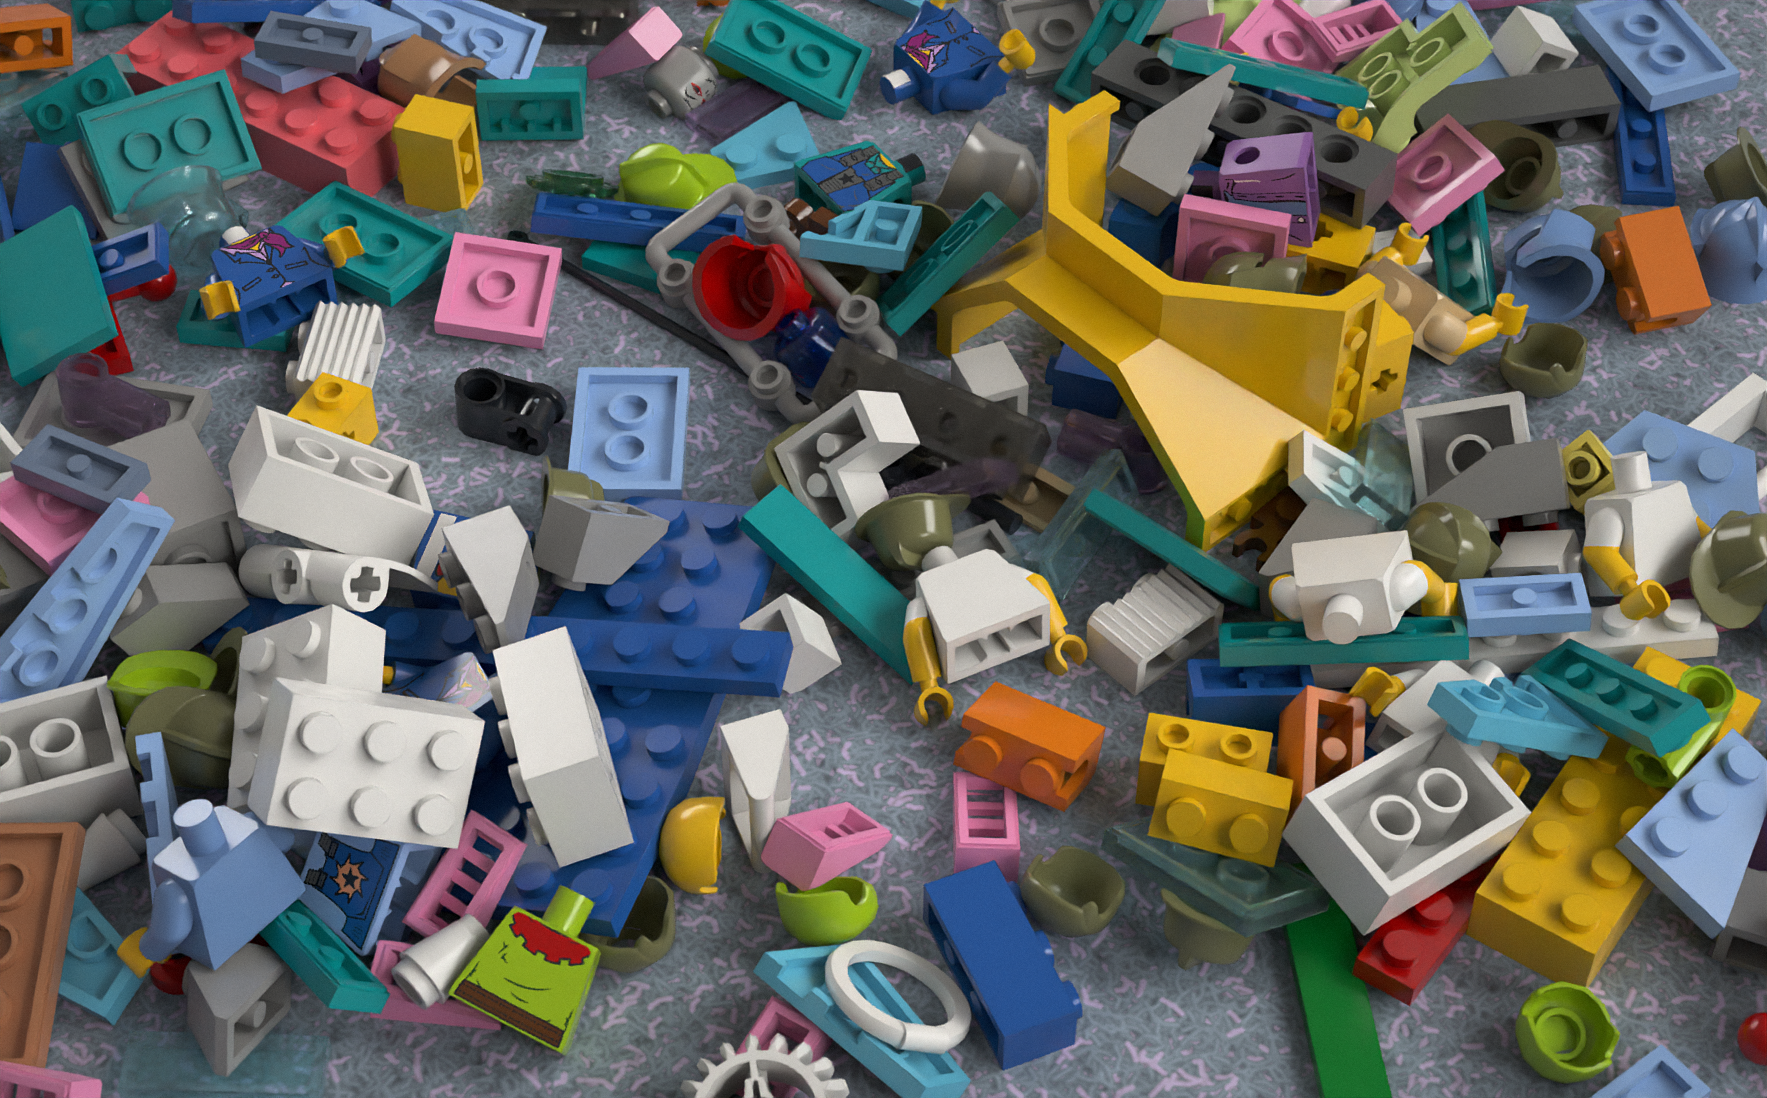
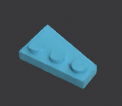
M1520 675L1514 686H1512L1513 682L1505 677L1493 678L1489 686L1474 679L1438 682L1427 703V706L1448 722L1445 729L1450 735L1473 746H1481L1483 741L1495 742L1516 753H1525L1527 748L1541 750L1547 755L1560 760H1568L1570 755L1598 759L1609 739L1606 734L1530 675Z
M841 945L764 952L753 972L902 1098L961 1097L971 1080L947 1051L944 1054H933L896 1049L893 1045L863 1030L838 1007L826 985L825 966L829 955ZM858 962L847 967L853 986L874 1007L900 1021L924 1025L873 962Z

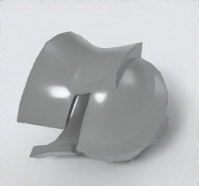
M978 121L967 135L957 153L939 195L935 200V205L943 209L967 211L986 191H990L1006 204L1019 219H1022L1033 208L1040 193L1042 180L1035 158L1027 149L1028 145L1003 138L989 130L981 121Z

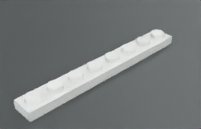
M1695 599L1670 601V606L1656 618L1650 619L1645 616L1641 620L1626 618L1621 612L1620 604L1612 606L1591 607L1590 631L1469 638V660L1447 661L1453 662L1466 672L1476 661L1486 660L1499 667L1503 674L1520 673L1569 638L1623 664L1636 663L1647 646L1674 659L1717 656L1719 636L1714 623L1700 610ZM1439 661L1311 665L1315 687L1331 689L1353 687L1368 667L1379 668L1391 676L1416 668L1428 672Z

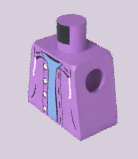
M1313 132L1233 140L1226 146L1220 171H1194L1192 195L1292 214L1288 244L1312 247L1321 212Z

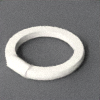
M856 940L839 946L829 955L826 961V985L838 1007L863 1030L893 1045L896 1049L944 1054L947 1050L958 1045L970 1029L971 1010L961 989L942 970L913 952L884 942ZM871 961L891 965L911 974L929 987L939 998L946 1010L948 1022L940 1026L906 1023L887 1015L869 1003L856 990L849 978L847 967L854 963Z

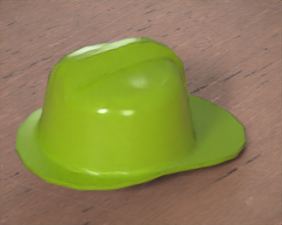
M652 143L639 148L629 156L627 161L619 164L621 181L616 187L614 199L621 202L690 210L718 188L729 183L738 182L734 169L721 158L711 154H682L674 146L664 143Z
M156 650L126 658L118 665L112 677L107 681V688L113 691L120 725L126 728L135 708L150 694L163 688L188 686L209 690L217 676V663L205 655L183 650Z

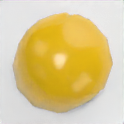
M724 797L685 799L669 811L663 824L658 854L668 878L685 892L701 895L714 894L718 891V887L711 885L715 884L717 880V869L721 862L722 835L719 820L726 816V810L723 808L725 805Z

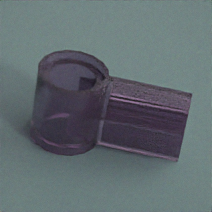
M76 353L63 359L56 368L63 415L66 421L73 426L79 428L102 426L130 439L164 427L171 416L168 401L109 374L106 361L99 355Z
M1075 408L1064 419L1062 430L1057 438L1058 454L1117 475L1123 488L1133 494L1140 496L1154 495L1166 488L1169 477L1137 422L1123 426Z

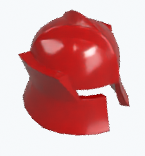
M735 234L724 236L706 247L699 255L693 268L692 289L695 303L701 316L713 329L735 340L752 341L765 336L770 330L783 337H787L802 322L812 300V295L805 289L801 270L789 256L787 249L780 244L754 245L742 240Z

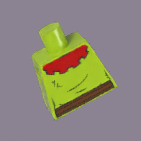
M559 885L542 919L514 906L457 978L448 994L566 1056L571 1047L601 956V952L596 947L577 938L595 903L581 894Z

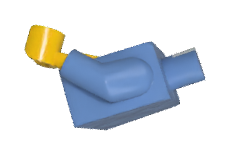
M195 799L180 806L173 816L180 836L155 856L151 866L156 890L154 892L150 927L140 928L129 935L117 950L119 958L138 979L145 975L148 968L154 962L161 964L168 961L175 949L215 971L307 891L305 884L285 857L295 842L293 829L266 825L253 811L241 814L225 805L213 808V805L204 799Z

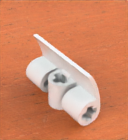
M259 544L246 551L239 566V579L243 588L248 593L258 597L276 599L284 604L323 606L334 604L344 610L368 612L374 610L382 603L388 587L432 593L438 592V583L432 578L408 565L389 559Z

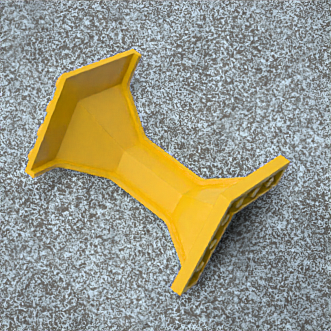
M1103 90L1087 101L1075 105L1065 114L1049 104L1042 228L961 277L930 307L937 312L936 349L951 360V354L959 353V345L1017 308L1022 310L1111 379L1185 505L1187 512L1185 540L1207 552L1250 522L1251 515L1285 487L1289 486L1288 441L1302 430L1311 433L1346 454L1359 445L1386 284L1370 273H1366L1335 294L1313 296L1184 282L1169 277L1103 229L1110 118L1112 113L1119 110L1120 100Z

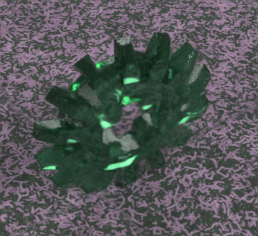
M544 169L542 175H527L525 181L533 189L551 192L552 194L605 198L619 193V186L604 182V176L580 171Z

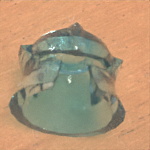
M205 165L182 166L157 175L133 193L126 213L129 221L138 228L160 222L169 233V259L195 275H200L213 269L210 256L214 250L220 248L219 240L222 234L236 226L246 229L249 218V211L225 195L223 179L219 170Z

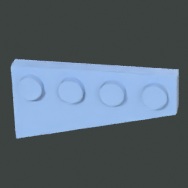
M117 497L0 637V703L79 683L84 680L175 522L162 507Z

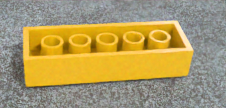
M1647 646L1633 666L1634 669L1674 688L1677 687L1682 674L1691 667ZM1736 689L1737 697L1717 738L1703 748L1679 781L1732 728L1748 742L1761 700ZM1596 725L1594 726L1609 737L1599 758L1593 759L1571 755L1477 890L1466 930V935L1554 982L1565 981L1587 988L1655 886L1615 845L1671 790L1666 787L1652 788L1635 777L1633 768L1625 760L1626 753L1632 744Z

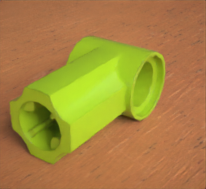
M1697 665L1690 667L1682 674L1676 689L1700 699L1711 721L1692 734L1691 740L1684 747L1667 753L1661 758L1632 744L1626 753L1625 760L1633 768L1635 777L1652 788L1666 787L1672 789L1703 748L1717 738L1737 697L1736 686L1733 680L1723 670L1710 665Z

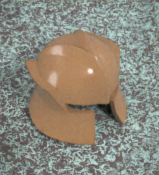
M416 34L380 54L379 63L381 66L378 72V91L382 98L406 108L415 94L476 108V84L458 74L453 75L464 68L482 70L486 63L481 59L454 54L433 40L424 39ZM453 76L452 80L445 88V90L442 93L438 92L441 86L449 78Z

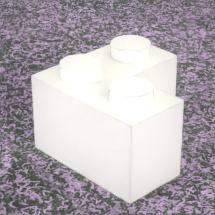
M856 390L776 446L774 450L794 496L856 551L871 544L857 537L854 531L857 520L869 509L890 500L879 472L920 445V441L898 393Z

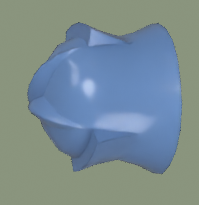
M1752 197L1747 200L1721 202L1711 209L1698 208L1691 224V244L1708 296L1728 303L1745 305L1767 300V207L1761 203L1758 197Z
M1553 209L1549 214L1538 215L1526 220L1518 227L1509 230L1505 235L1503 245L1506 280L1501 293H1511L1515 296L1512 306L1519 307L1525 304L1529 306L1523 324L1567 322L1584 312L1599 294L1604 283L1605 270L1601 260L1591 252L1595 227L1581 216L1569 211Z

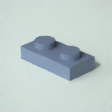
M270 11L254 39L255 57L278 61L286 65L297 64L327 69L334 73L357 74L372 46L371 27Z
M47 424L10 462L15 480L101 515L117 497L133 501L151 481L147 463L50 424Z

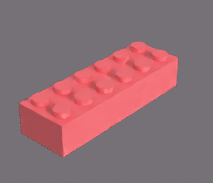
M171 10L116 53L127 54L137 71L136 74L126 79L135 96L225 69L260 161L261 170L314 195L336 180L372 197L397 176L399 159L397 146L392 142L391 130L395 117L399 113H403L406 108L334 75L284 94L243 77L241 58L255 49L254 39L219 23H190L172 17Z

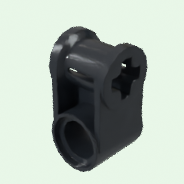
M489 368L469 369L456 379L454 385L457 423L459 430L464 435L507 446L511 450L534 456H540L545 452L549 443L548 433L553 424L559 423L564 418L567 411L566 400L553 387L544 383L530 382L504 375ZM529 436L533 438L530 441L527 440Z

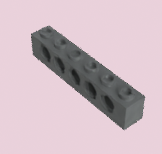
M1125 39L1091 73V98L1105 90L1120 100L1119 110L1111 114L1110 121L1133 130L1141 120L1210 75L1173 68L1157 57L1158 52ZM1228 84V87L1234 90L1233 97L1220 118L1213 116L1208 130L1214 133V137L1204 156L1200 159L1201 161L1215 167H1221L1226 146L1233 140L1313 132L1321 213L1361 230L1393 194L1398 153L1234 84Z

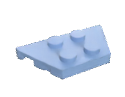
M1646 410L1603 443L1613 456L1637 451L1647 452L1651 481L1680 480L1687 487L1692 507L1700 519L1711 528L1717 524L1723 515L1731 510L1743 511L1748 515L1760 513L1755 451Z

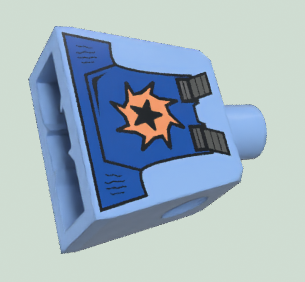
M293 829L295 842L290 850L306 860L300 878L305 884L307 891L298 898L361 956L375 955L379 940L408 942L412 928L403 923L402 920L435 869L443 847Z

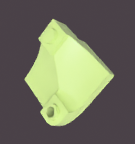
M1461 1L1421 32L1417 31L1408 18L1333 74L1353 79L1366 87L1367 91L1370 92L1365 110L1355 108L1360 118L1358 124L1354 125L1351 129L1356 128L1364 117H1368L1373 127V137L1370 142L1395 153H1400L1409 144L1410 138L1418 133L1414 126V117L1417 110L1461 75L1477 68L1492 53L1493 45ZM1337 104L1338 108L1342 110L1347 107H1350L1346 105Z

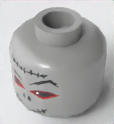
M673 46L644 73L643 82L647 91L644 100L647 106L663 119L670 114L678 119H690L717 93L718 86L715 78L718 76V70L712 60L701 49L695 46H690L689 48Z

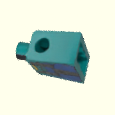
M870 141L860 142L794 162L795 198L805 201L814 212L820 207H824L838 216L854 211L855 207L869 200L912 205V187L924 182L926 179L924 165L916 154L910 153L893 161L874 142Z

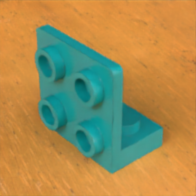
M107 54L21 103V106L42 143L64 146L66 142H74L80 139L72 119L76 113L135 96L126 79L136 74L137 71L127 54Z
M585 66L533 67L529 79L477 80L475 93L481 141L584 139L588 84L587 68Z

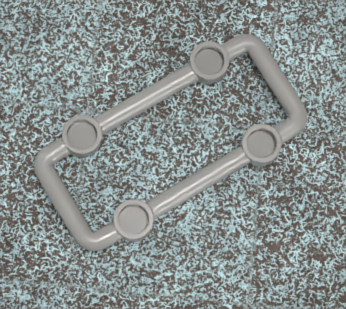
M729 183L718 188L655 234L647 244L646 260L658 275L657 286L664 301L674 308L687 307L749 376L748 388L757 406L767 411L779 410L792 424L803 421L812 422L856 390L864 391L888 373L896 363L897 346L892 338L883 330L884 321L875 301L862 295L851 296L817 259L799 257L800 240L789 230L790 221L784 206L779 200L767 195L757 196L745 184ZM733 204H737L744 212L743 222L750 238L754 242L762 245L780 244L787 249L789 256L796 262L802 275L837 312L836 321L843 338L853 345L867 344L875 352V355L808 405H803L795 396L796 385L785 365L771 360L764 361L746 341L727 337L713 329L705 321L695 303L692 289V273L695 265L683 259H672L667 254L668 251Z

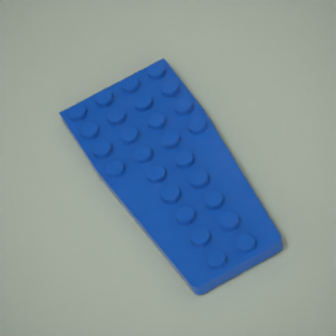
M633 496L626 499L623 503L631 504L670 521L667 533L612 585L587 583L585 591L566 588L547 617L740 629L739 623L758 611L776 562L737 527L742 516L753 506ZM588 684L601 716L634 843L563 867H559L549 843L538 846L527 816V809L534 807L532 801L521 804L518 801L508 771V766L519 763L518 758L510 759L505 750L495 757L483 771L474 773L464 821L470 811L474 810L527 844L491 919L503 921L514 906L542 919L559 885H562L595 903L580 933L618 938L647 879L646 876L649 874L658 856L660 833L666 817L672 808L685 800L726 694ZM479 836L473 845L474 849L496 862L502 852ZM447 847L442 848L437 864L447 850ZM466 860L461 870L481 884L488 875V873ZM456 883L450 894L467 905L470 904L475 896ZM445 906L441 910V912L456 914Z

